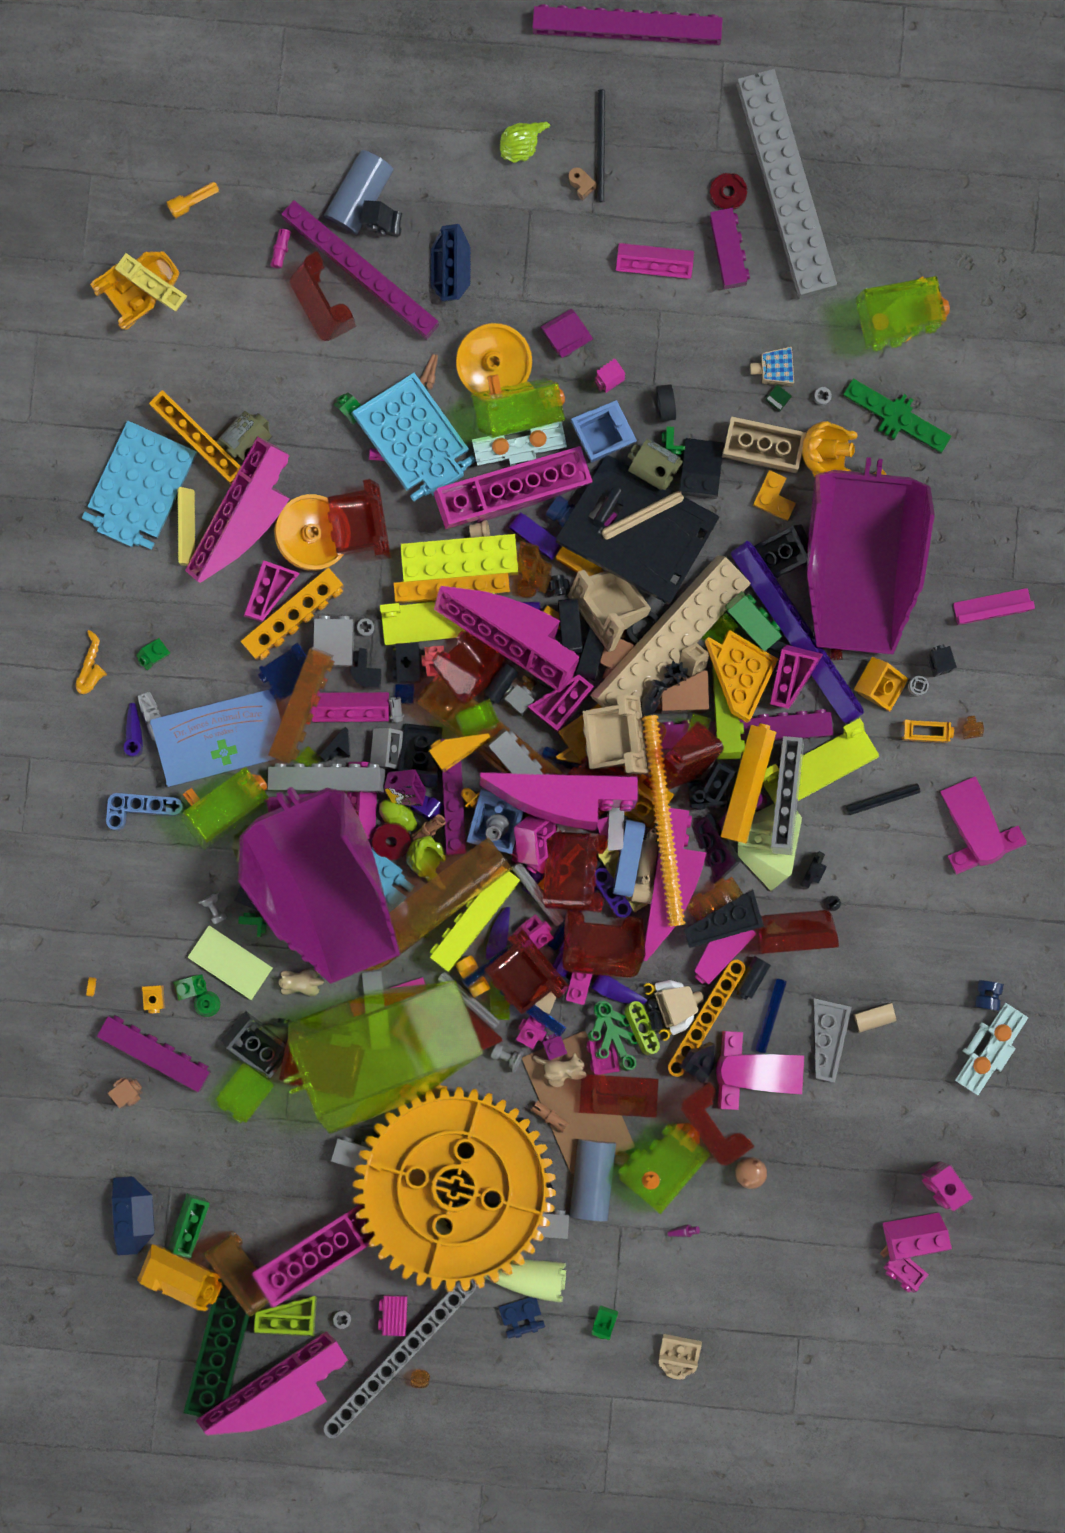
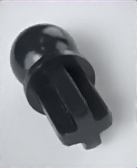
M650 997L646 1005L650 1010L648 1017H650L652 1031H660L663 1029L662 1014L656 997Z

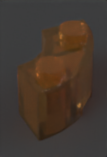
M521 541L518 559L520 575L536 591L546 593L551 580L552 564L545 562L541 558L539 546Z
M733 877L726 881L722 878L715 882V888L702 895L700 892L691 898L693 902L687 908L696 921L743 895Z

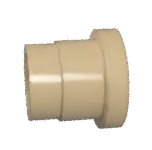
M487 520L470 525L471 538L490 536Z

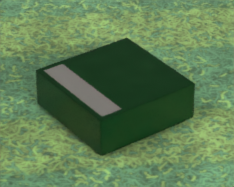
M777 384L765 400L780 412L792 398V395Z

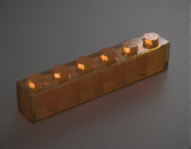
M314 647L309 649L269 751V756L288 764L293 760H297L300 752L297 748L300 742H304L307 732L304 731L306 725H310L313 720L314 714L311 713L313 707L317 708L321 697L318 695L320 690H324L328 679L325 677L327 672H331L335 661L332 659L334 655Z

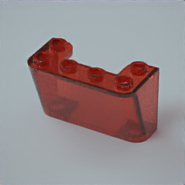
M699 721L666 754L664 761H662L665 764L663 770H666L664 776H666L665 782H667L666 788L668 790L701 777L724 750L722 741L716 738ZM648 775L642 783L652 790V787H650L652 782L649 781L651 775Z

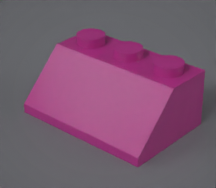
M940 1213L883 1223L890 1261L940 1253L952 1249L948 1229Z

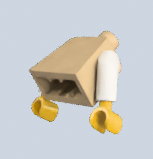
M667 980L657 982L655 985L650 983L644 985V987H652L651 992L645 993L647 995H652L657 990L655 996L666 1028L660 1030L659 1034L663 1031L668 1033V1036L662 1039L663 1041L668 1040L671 1034L676 1035L686 1030L694 1020V1014L698 1013L697 1004L704 1001L700 991L692 993L690 986L684 987L682 983Z

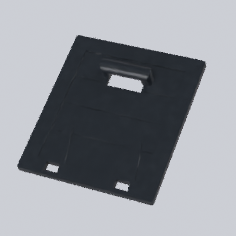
M607 455L592 478L593 482L586 488L555 542L669 605L718 522L719 516L684 497L682 502L609 539H605L601 532L607 527L604 524L616 503L623 507L613 524L675 493V491L668 487L666 490L658 489L628 471L630 468L628 465ZM603 495L606 499L594 519L589 517L598 499ZM699 530L706 532L702 540L696 536ZM673 575L680 577L676 584L670 581Z

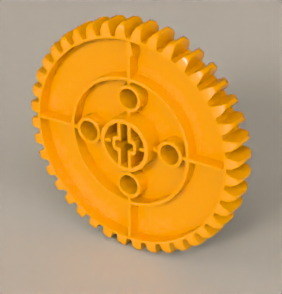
M442 1087L437 1099H435L431 1090H427L424 1097L425 1102L422 1103L416 1095H413L410 1099V1109L403 1103L397 1104L398 1117L390 1112L385 1114L388 1127L379 1123L375 1124L374 1130L380 1137L368 1136L365 1139V1142L372 1148V1151L361 1150L359 1157L366 1161L367 1165H357L354 1169L357 1174L364 1176V1179L356 1180L352 1184L353 1188L363 1191V1194L353 1198L354 1204L364 1205V1209L356 1214V1218L361 1220L368 1219L369 1223L362 1227L361 1233H374L375 1236L370 1240L369 1247L381 1245L383 1249L380 1251L378 1259L382 1260L391 1256L393 1259L389 1269L393 1271L402 1265L404 1267L402 1272L403 1279H407L414 1272L417 1274L416 1285L421 1286L426 1278H430L432 1290H436L440 1282L445 1281L447 1292H452L455 1282L459 1281L462 1291L466 1292L469 1290L470 1280H474L475 1285L481 1289L485 1284L484 1276L487 1275L490 1281L497 1283L499 1281L498 1269L509 1276L513 1272L510 1265L511 1261L519 1266L524 1265L525 1261L521 1251L530 1255L535 1252V1248L530 1243V1240L543 1241L544 1236L537 1228L549 1227L550 1221L543 1217L542 1214L554 1211V1206L545 1202V1199L556 1195L554 1189L546 1187L547 1183L556 1179L555 1175L545 1173L544 1169L553 1162L551 1159H541L540 1157L547 1149L545 1144L537 1146L534 1144L540 1133L538 1131L531 1133L525 1131L530 1124V1120L524 1119L518 1123L515 1120L519 1113L517 1108L512 1109L508 1114L504 1112L506 1107L504 1099L494 1106L492 1105L491 1093H487L481 1101L478 1100V1091L474 1088L468 1095V1098L464 1097L461 1087L456 1088L453 1097H450L448 1090ZM460 1144H468L472 1147L473 1155L471 1158L463 1159L458 1155L457 1148ZM414 1170L421 1171L424 1174L425 1182L420 1186H414L409 1181V1173ZM457 1171L456 1176H452L450 1179L440 1177L443 1173ZM461 1173L467 1176L472 1186L463 1184L464 1179L459 1177ZM436 1182L449 1186L453 1182L459 1183L457 1188L472 1192V1196L459 1192L456 1193L455 1197L451 1196V1190L436 1186ZM437 1192L445 1194V1199L449 1201L448 1205L442 1203L438 1198ZM494 1192L499 1196L500 1201L497 1207L490 1208L485 1204L484 1196L486 1193ZM458 1199L469 1201L464 1206L451 1207L452 1203ZM446 1219L451 1223L449 1234L441 1235L436 1231L435 1225L438 1220Z

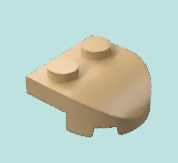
M663 1334L659 1365L665 1371V1374L673 1379H685L687 1375L694 1373L698 1367L702 1341Z

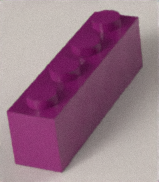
M733 208L710 212L709 218L723 288L726 290L746 286L750 275L748 268L744 267L743 261H746L745 250H741L740 247L742 235L741 231L737 232L736 225L739 224L738 215L733 212Z

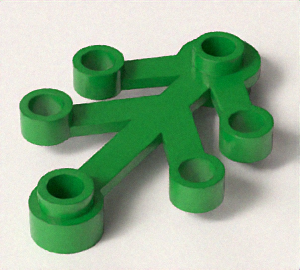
M607 1001L597 1002L594 1005L595 1024L593 1030L588 1033L590 1041L595 1042L601 1038L600 1030L604 1022L606 1031L601 1048L596 1050L597 1058L602 1060L609 1056V1047L612 1040L620 1057V1068L624 1071L633 1070L636 1067V1059L632 1055H627L620 1037L626 1039L630 1045H635L638 1042L636 1038L635 1042L631 1039L634 1033L615 1026L612 1022V1019L619 1021L621 1027H628L630 1024L626 1015L613 1011L611 1004Z

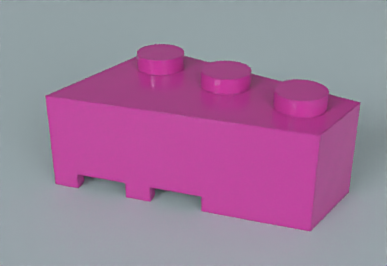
M263 560L243 616L262 622L300 573Z
M786 645L781 651L770 704L789 709L794 704L823 654Z
M577 675L568 682L561 692L555 689L527 707L558 733L593 692L594 686L581 675Z

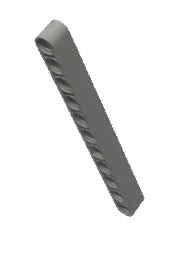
M470 1280L473 1283V1287L466 1292L462 1291L459 1281L455 1284L453 1291L448 1292L327 1420L324 1426L326 1436L335 1438L342 1433L475 1291L476 1285L474 1280ZM450 1295H457L460 1299L459 1303L451 1304L448 1299ZM443 1309L446 1312V1316L439 1319L436 1317L435 1311ZM424 1323L432 1325L433 1330L430 1333H425L422 1330ZM416 1337L419 1340V1345L412 1347L409 1345L408 1340ZM401 1351L406 1355V1359L398 1361L395 1358V1354ZM382 1367H391L392 1374L388 1376L384 1375L382 1373ZM371 1380L377 1381L379 1388L376 1390L370 1389L368 1382ZM363 1395L365 1403H356L355 1396ZM349 1409L352 1412V1416L344 1418L341 1411ZM335 1423L338 1426V1431L335 1433L330 1432L328 1425Z

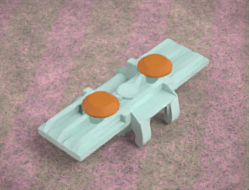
M531 420L521 425L506 428L498 427L499 434L472 439L477 466L509 459L511 467L520 462L536 459L535 454L567 448L562 421L534 427ZM529 430L531 434L529 436L506 440L504 437L505 435Z
M1005 1003L990 1027L981 1022L979 1025L981 1026L967 1049L964 1048L963 1050L970 1058L955 1081L976 1095H979L992 1073L996 1069L1001 1072L1010 1056L1016 1050L1012 1043L1028 1017ZM988 1031L992 1034L990 1041L983 1052L976 1055L973 1052Z

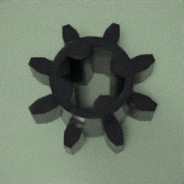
M563 575L550 576V582H546L547 592H552V596L565 595L566 589H570L569 579H564Z
M672 661L670 667L665 666L667 673L664 674V678L670 679V685L677 683L680 686L682 680L687 681V677L684 674L688 673V668H683V662L675 663Z

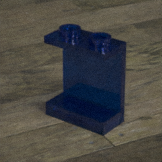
M298 643L264 667L260 666V673L258 674L264 684L267 682L271 687L269 692L274 700L278 698L280 702L319 677V674Z

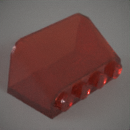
M826 910L761 916L764 927L757 928L759 954L839 947L833 916Z

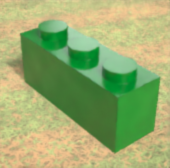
M741 591L725 607L755 642L766 651L782 637L779 632L781 628L774 620L772 622L768 620L767 616L769 615L762 607L758 609L755 605L756 600L750 593L746 595Z
M189 1193L186 1194L168 1249L173 1254L187 1258L192 1257L210 1205L205 1198Z

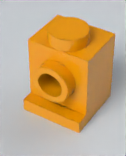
M163 985L142 987L144 1010H148V1014L160 1013V1009H165ZM151 996L156 997L155 1003L150 1002L149 999Z

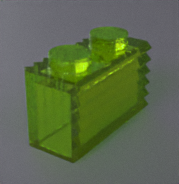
M490 699L454 714L463 737L479 735L478 731L485 728L486 731L496 728V724L499 723Z

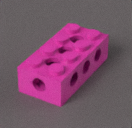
M940 1161L921 1174L924 1177L922 1182L925 1187L935 1193L933 1198L936 1203L946 1208V1210L955 1211L973 1198L949 1164Z

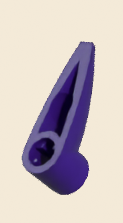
M135 703L129 704L126 722V742L124 744L125 753L131 757H138L143 752L142 731ZM133 743L138 746L135 753L129 750V746L132 747L131 744Z
M426 795L423 806L405 805L428 821H431L436 815L440 814L444 808V805L437 799Z
M511 907L504 908L492 927L487 943L486 960L506 961Z
M600 971L591 986L592 989L603 996L629 1004L638 1001L641 1004H645L647 1001L646 998Z

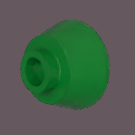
M205 991L197 995L194 1001L196 1012L203 1017L214 1016L219 1011L221 1005L217 994L211 991Z

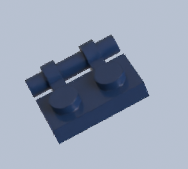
M528 1297L499 1306L504 1326L509 1324L513 1326L512 1330L506 1331L508 1339L513 1337L519 1338L522 1337V1334L529 1332L536 1333L539 1332V1329L545 1328L543 1320L535 1321V1316L541 1315L537 1298ZM529 1319L530 1324L519 1327V1321Z

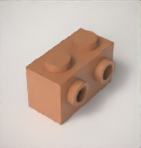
M124 1077L113 1084L115 1088L108 1093L119 1108H124L127 1105L133 1106L141 1099L140 1095L143 1092L140 1089L143 1087L137 1079H125Z

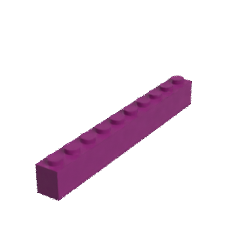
M540 4L534 6L533 34L721 45L723 17L715 14L700 16L697 13L681 15L678 12L662 14L660 11L643 13L641 10L625 12L623 9L606 11L604 8L589 10L581 6L573 9L564 5L557 6L556 8Z
M295 200L282 213L284 221L426 340L439 327L437 319Z
M826 709L815 710L814 714H807V711H797L796 715L789 716L788 712L776 713V717H769V714L757 715L758 718H751L748 723L740 719V722H743L744 734L740 735L741 740H744L745 744L751 725L759 726V723L769 725L770 730L776 732L774 741H783V736L803 739L833 736L831 712H826ZM711 718L700 719V723L684 720L681 721V724L673 725V722H662V726H658L660 728L658 732L661 734L659 739L662 740L660 746L663 747L661 750L717 746L715 721L712 722Z

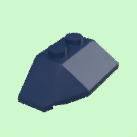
M460 224L442 226L431 248V287L440 297L441 301L447 302L460 300L471 284V247Z
M134 1176L113 1178L112 1208L118 1256L135 1255L141 1251L155 1234L153 1195Z

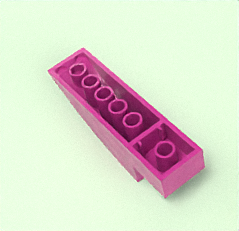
M258 436L185 569L189 575L200 583L246 552L268 530L289 501V498L274 488L273 485L278 482L279 474L282 468L287 465L290 455Z
M581 446L439 487L435 490L434 496L445 529L475 520H477V523H481L483 520L497 518L588 485L593 481Z
M447 586L439 588L434 607L435 611L559 692L573 678L579 656L554 639L560 620L525 603L497 594Z
M481 773L479 781L481 787L523 812L556 824L581 829L596 830L598 808L603 811H610L612 808H620V811H631V808L634 809L637 803L638 777Z
M670 808L669 812H671V815L669 816L672 818L670 823L673 824L671 830L674 832L672 836H674L673 842H675L673 846L676 848L674 854L677 855L675 860L678 862L676 863V866H678L677 872H679L677 877L680 879L678 885H681L679 891H681L680 897H682L681 903H683L681 908L685 911L701 875L706 852L684 849V847L688 846L689 835L686 834V829L691 827L692 816L689 815L688 810ZM659 851L642 954V961L644 962L650 958L675 928V926H668L670 920L667 919L669 913L667 914L666 912L668 911V907L666 908L667 901H665L667 897L664 895L666 890L663 889L665 883H663L664 877H662L663 871H661L663 867L660 865L662 859L659 858L661 856Z
M357 1205L252 1273L272 1308L369 1246L370 1240L375 1236L374 1233H361L362 1227L369 1223L368 1219L361 1220L356 1218V1214L364 1209V1205Z
M326 1331L195 1421L206 1435L254 1431L291 1420L327 1402L316 1382L327 1378L328 1374L333 1370L343 1367L348 1359L337 1341Z

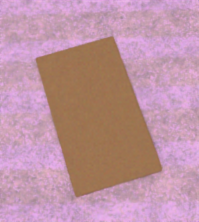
M585 1031L564 1039L563 1043L567 1054L552 1059L565 1062L571 1060L573 1054L576 1053L577 1057L584 1063L583 1071L587 1075L582 1079L566 1078L563 1086L554 1087L549 1084L548 1079L545 1077L544 1065L537 1063L533 1059V1056L536 1055L549 1060L545 1048L522 1057L541 1104L551 1111L555 1110V1114L569 1122L563 1133L550 1124L571 1174H574L578 1139L616 1143L615 1155L635 1147L605 1075H595L591 1070L590 1061L592 1060V1055L588 1052L587 1041H589V1038Z

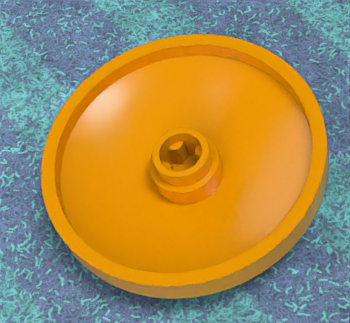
M487 323L472 329L462 339L456 354V369L460 380L470 392L484 399L499 400L512 396L527 382L532 369V354L527 341L517 330L501 323ZM498 374L501 390L505 394L499 397L488 398L487 394L490 393L487 377Z
M306 494L292 499L285 505L276 518L274 535L277 547L287 561L304 570L318 571L332 566L345 554L350 542V526L346 515L335 502L321 495Z

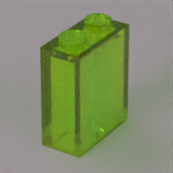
M243 1062L215 1100L218 1101L217 1106L222 1110L231 1111L233 1113L232 1117L239 1123L243 1121L247 1123L276 1085L246 1062Z

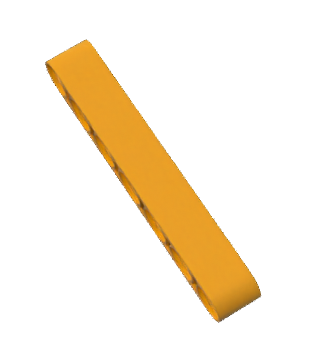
M732 960L726 966L668 1063L667 1069L672 1076L679 1077L685 1072V1070L681 1069L679 1073H673L671 1066L675 1062L680 1064L685 1058L681 1054L683 1046H689L691 1050L694 1048L699 1049L744 974L745 965L742 961ZM733 963H738L741 966V971L738 974H734L731 971ZM725 979L731 982V988L727 991L721 988V982ZM714 996L721 998V1005L718 1007H714L711 1004V999ZM705 1012L711 1015V1021L707 1024L701 1021V1015ZM694 1029H699L702 1033L699 1040H693L691 1037V1032Z

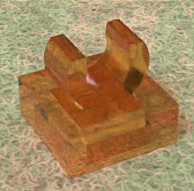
M968 716L967 724L963 726V738L983 737V722L976 723L975 716Z

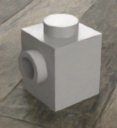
M516 685L515 688L511 686L505 693V701L521 716L528 711L527 706L535 703V700L530 696L531 692L524 685L522 687Z

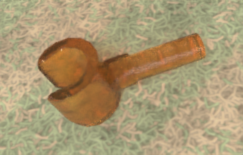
M523 676V685L531 692L537 682L530 677Z

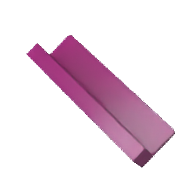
M619 243L616 271L691 279L694 251Z
M1027 588L955 602L953 604L957 625L1028 612L1035 609L1034 601L1030 600Z
M313 693L312 722L389 721V693Z
M349 762V764H360V767L367 768V764H370V762ZM347 792V797L360 819L367 838L372 840L376 827L377 792Z

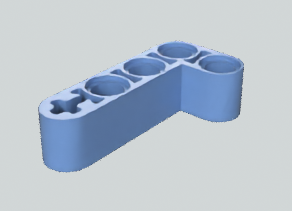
M114 793L108 798L106 824L109 828L117 831L124 828L127 812L179 816L184 812L185 806L180 799L174 797ZM120 797L122 805L116 808L113 805V801L115 798ZM135 799H140L142 803L138 809H134L132 806V802ZM159 800L161 803L160 808L155 811L152 810V802ZM165 801H167V805H174L176 802L180 807L174 812L173 809L166 808ZM115 816L120 817L121 820L117 827H114L111 823Z
M624 820L623 849L619 851L612 890L613 894L627 897L633 896L645 823Z

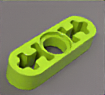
M638 1001L627 1004L625 1015L642 1053L648 1056L657 1053L660 1049V1043L655 1032L651 1029V1022L644 1006ZM634 1008L637 1009V1012L635 1013L632 1012V1009ZM640 1023L645 1025V1033L639 1031L638 1026ZM652 1044L653 1047L648 1049L647 1045Z

